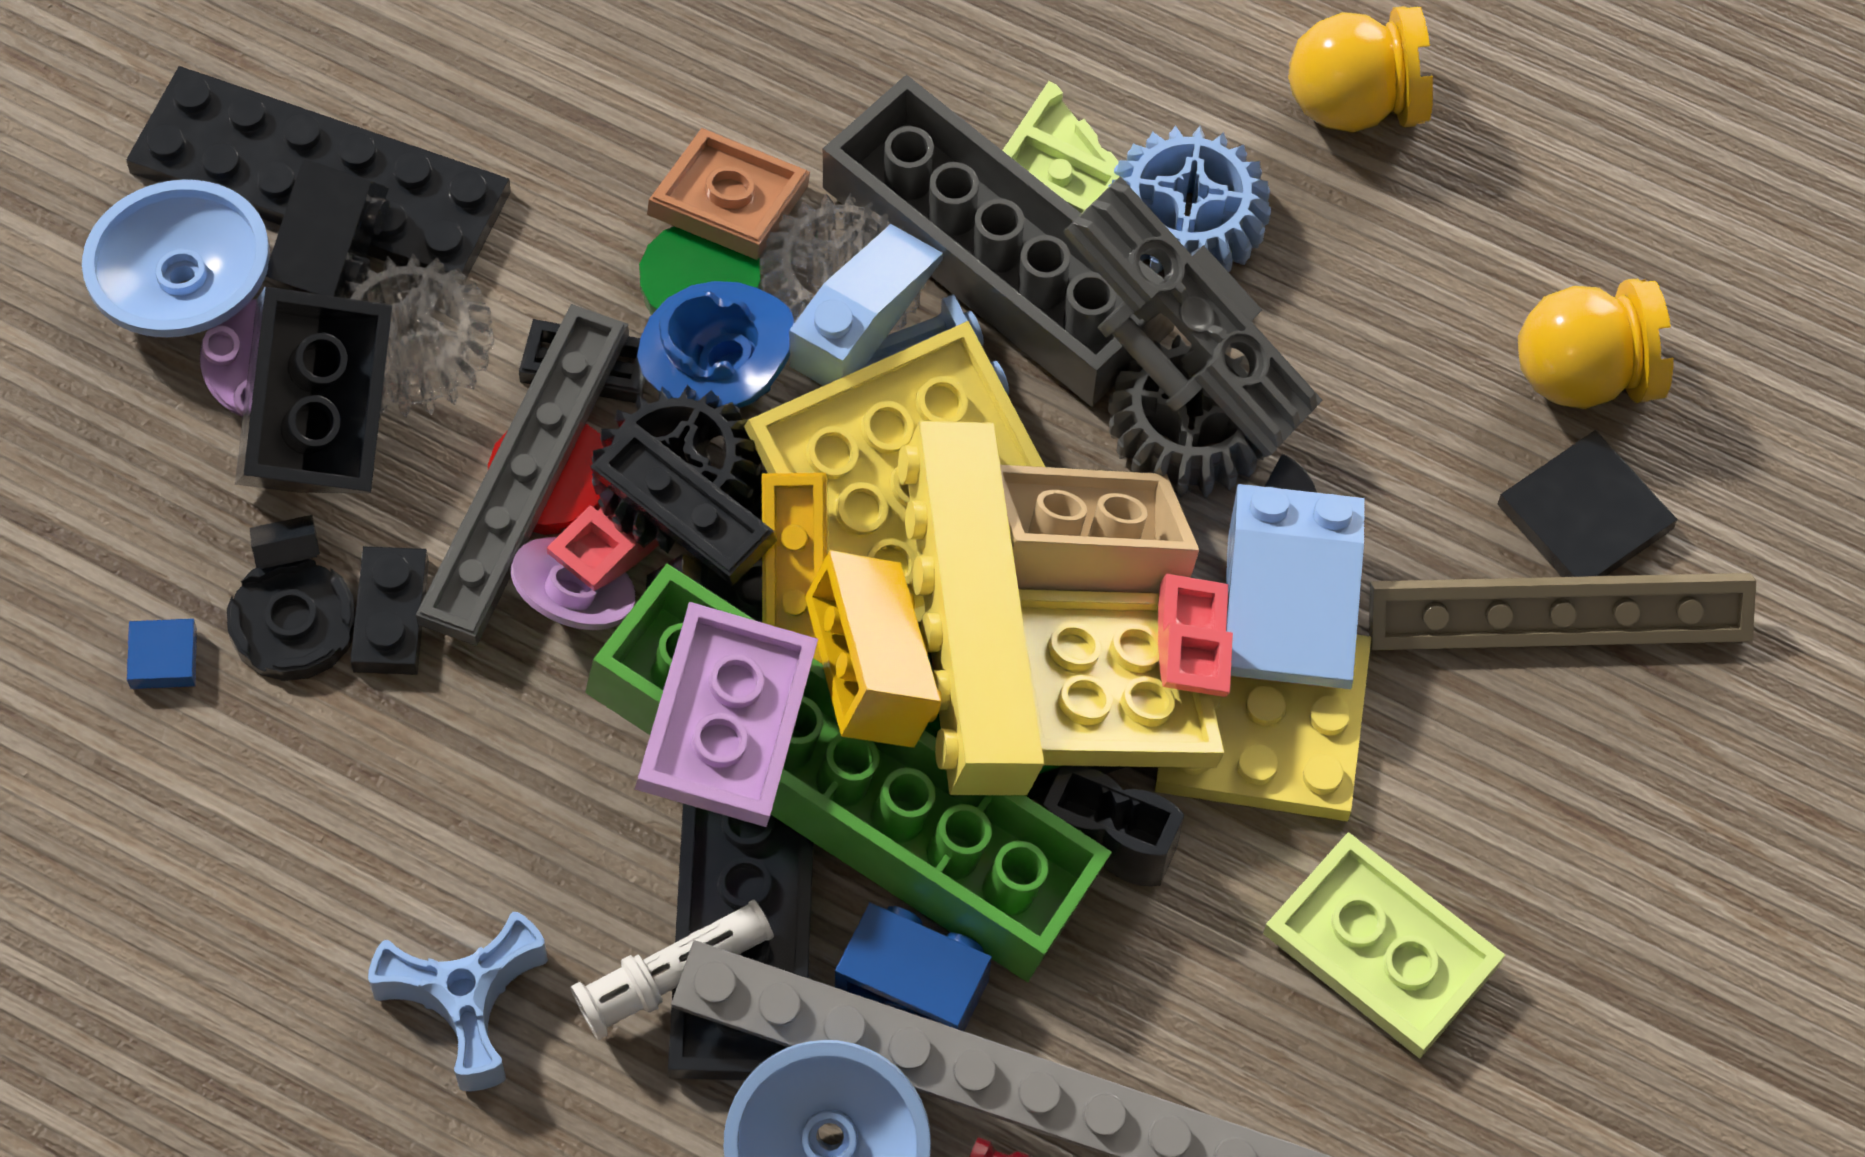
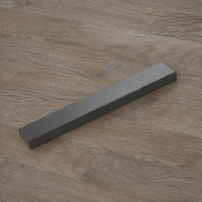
M573 304L570 305L416 613L418 625L466 643L478 645L510 580L511 564L515 554L524 544L528 543L629 336L627 323Z

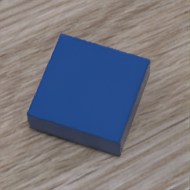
M194 619L129 621L127 682L130 689L192 687L196 685L197 627Z

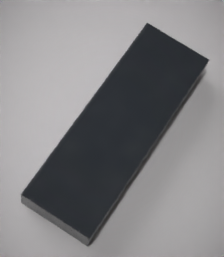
M636 423L590 466L596 479L732 586L777 541L774 530Z

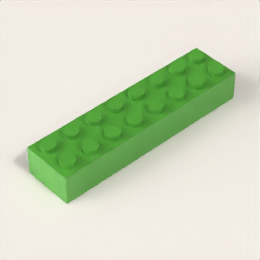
M668 563L593 659L585 691L586 694L649 735L652 731L689 602L754 620ZM813 658L771 815L951 933L962 934L973 939L983 948L985 954L992 956V960L1024 981L1029 982L1095 882L1112 852L1025 795H950L946 769H939L936 762V737L925 730L914 748L842 737L823 665Z

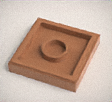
M701 128L650 197L647 215L757 260L808 188L810 171Z

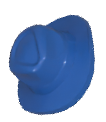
M722 281L691 285L668 297L649 317L640 338L637 358L643 376L659 393L663 386L670 392L672 398H679L688 384L696 392V401L712 390L720 398L717 408L733 402L737 408H741L756 402L771 391V385L790 358L789 330L795 323V320L786 304L775 296L756 287L739 282Z

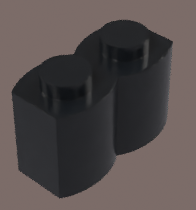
M1061 765L1043 803V808L1112 852L1104 865L1109 872L1132 884L1149 887L1161 885L1178 847L1184 819L1182 811L1172 802L1160 795L1144 790H1122L1112 778L1091 767Z

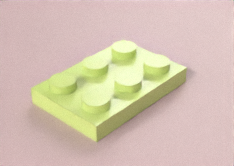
M1349 832L1266 923L1263 933L1419 1059L1499 968L1505 957L1504 953Z

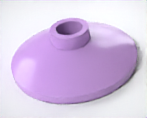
M557 537L532 540L524 544L517 551L511 564V578L516 590L532 608L555 622L584 630L608 629L619 625L634 606L635 590L626 572L609 584L593 591L547 553V547Z

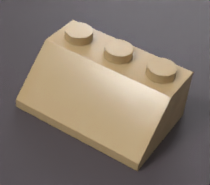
M1000 465L1018 589L1159 593V584L1166 574L1191 578L1199 548L1167 474L1162 476L1155 473Z

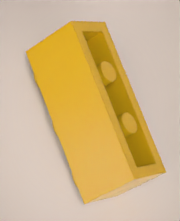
M829 550L805 596L815 638L818 639L817 646L840 734L842 737L914 748L928 722H933L939 713L941 691H938L933 677L926 641L921 635L914 611V596L908 590L901 563Z

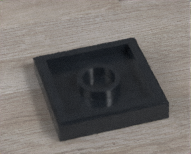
M1596 430L1500 494L1497 503L1562 577L1607 576L1672 531L1678 520Z

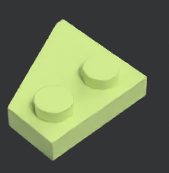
M1048 81L1002 151L1082 213L1112 184V180L1119 178L1114 173V169L1119 161L1111 152L1104 150L1100 146L1098 135L1086 120L1078 121L1063 103V92L1056 84Z

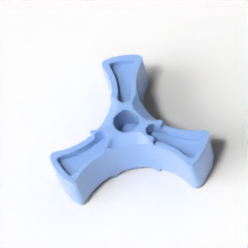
M512 912L502 931L490 944L484 948L480 947L474 954L458 960L438 962L431 958H428V961L419 959L403 952L391 941L384 940L377 947L368 970V980L375 1000L401 999L423 1004L427 1009H433L449 1023L458 1039V1054L454 1071L459 1089L462 1091H478L497 1086L506 1079L502 1059L488 1038L489 1016L497 997L506 990L505 987L513 979L527 970L546 964L548 958L541 932L524 915Z

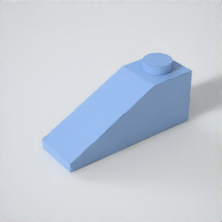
M890 224L822 285L790 328V367L823 386L864 368L941 263L943 253Z

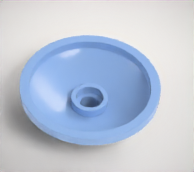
M172 180L153 184L127 195L100 217L91 230L84 246L82 272L92 301L100 312L113 323L131 332L146 336L180 337L208 330L227 321L253 299L265 280L268 271L270 244L260 215L238 193L219 184L207 181Z
M817 1040L796 1044L779 1051L762 1062L748 1076L738 1090L729 1109L724 1130L723 1147L724 1157H930L931 1135L927 1113L922 1100L909 1079L899 1068L885 1057L866 1047L839 1040ZM827 1123L836 1124L843 1131L844 1139L835 1145L827 1144L820 1138L819 1128Z

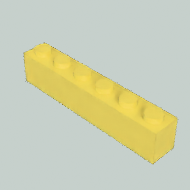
M919 421L909 446H902L900 449L898 476L901 484H908L910 501L906 508L905 528L908 539H916L918 556L913 566V588L916 595L923 596L925 606L920 632L925 638L927 651L931 653L933 677L938 691H941V706L939 710L941 729L937 733L935 746L937 766L939 769H946L950 795H1028L1044 765L994 423Z

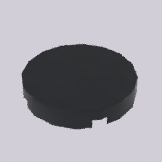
M311 559L263 569L258 567L251 570L241 581L242 586L236 591L234 599L233 595L231 596L227 606L228 634L241 661L258 674L281 681L309 679L332 668L349 650L354 633L356 607L353 595L343 577L331 568V571L323 566L316 565V561Z

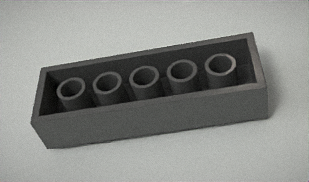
M907 74L822 148L823 189L877 233L880 234L892 224L942 252L943 260L931 276L1091 407L1115 386V380L1120 371H1128L1129 361L1133 357L1112 334L1105 337L1098 329V326L1123 300L1063 233L1081 213ZM1141 260L1139 261L1140 269L1149 281L1159 284L1164 280ZM1161 313L1147 323L1143 319L1139 320L1134 314L1130 316L1153 342L1156 340L1160 343L1174 330L1175 325L1167 316L1164 317Z

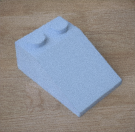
M1237 485L1228 535L1226 584H1229L1226 632L1233 633L1231 676L1343 689L1352 688L1364 550L1365 498L1273 487Z

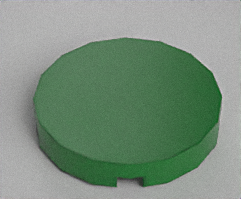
M675 226L663 230L647 245L639 264L640 291L651 315L668 297L691 285L712 281L739 282L761 290L759 258L757 260Z

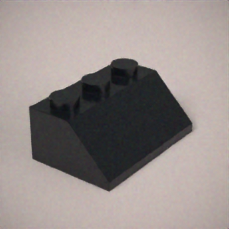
M265 287L256 300L235 485L296 493H371L392 305L273 287Z

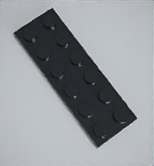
M178 66L126 159L131 174L157 183L172 180H200L229 188L245 198L256 209L261 219L278 225L282 223L303 158L389 187L386 200L390 202V211L382 232L379 235H373L367 255L460 288L463 287L511 192L510 180L504 176L182 66Z

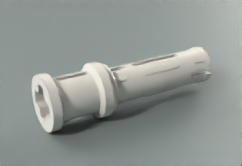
M752 900L741 909L691 933L689 936L643 960L639 955L634 957L629 955L621 960V968L586 986L578 982L570 986L589 1028L596 1039L599 1040L607 1036L608 1027L642 1009L648 1013L658 1009V1004L663 1002L661 995L678 986L686 963L685 959L688 957L693 940L711 946L714 945V947L739 955L765 940L772 939L774 935L760 906L755 900Z

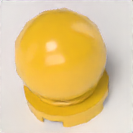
M1393 7L1386 26L1366 14L1342 12L1319 21L1297 40L1290 59L1288 79L1292 95L1304 114L1324 128L1356 132L1376 126L1392 111L1397 114L1399 123L1403 127H1414L1417 124L1429 122L1433 107V76H1420L1418 47L1430 46L1426 21L1421 7Z
M1628 279L1619 284L1615 297L1600 288L1572 286L1544 296L1529 313L1518 335L1520 369L1534 391L1553 403L1580 409H1587L1615 399L1624 389H1626L1629 397L1635 403L1667 398L1672 384L1674 362L1673 358L1661 359L1659 329L1671 328L1666 302L1656 281L1646 282V279Z

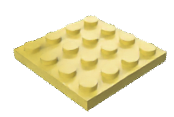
M969 321L749 419L744 426L750 440H754L755 449L768 473H827L828 552L831 550L900 562L908 590L914 596V611L918 625L921 624L922 616L925 613L923 596L916 595L913 588V566L918 554L916 539H908L905 528L906 508L910 501L908 484H901L898 476L900 449L902 446H909L918 422L994 423L1000 465L1045 467Z

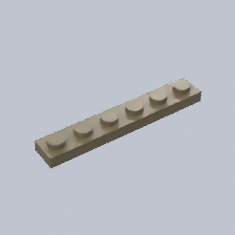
M1751 573L1370 581V646L1372 650L1753 641L1756 579Z

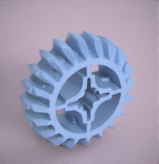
M1175 125L1169 133V139L1165 141L1152 131L1150 137L1146 140V148L1133 144L1127 153V161L1119 160L1114 173L1119 177H1123L1122 179L1190 254L1204 245L1228 272L1231 271L1232 262L1245 265L1246 261L1250 258L1251 249L1258 248L1259 244L1262 243L1265 225L1269 223L1271 207H1269L1268 202L1270 188L1268 181L1261 180L1262 170L1260 168V161L1246 162L1247 152L1244 145L1230 150L1226 148L1227 139L1224 132L1211 141L1204 139L1205 135L1201 126L1197 128L1192 137H1183ZM1188 193H1192L1190 216H1185L1186 197ZM1147 254L1141 255L1140 260L1149 259L1150 268L1157 274L1164 269L1155 257Z

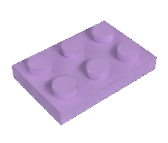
M689 602L635 790L766 827L772 811L818 639Z

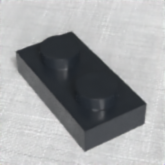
M363 546L350 661L353 673L418 675L422 626L417 623L416 613L426 595L429 566L427 549Z

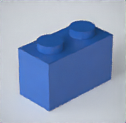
M869 902L835 969V988L965 1031L989 982L992 956L985 954L983 948L967 936L958 933H949L945 936L924 927L921 919L906 909L897 906H888L887 909H884Z

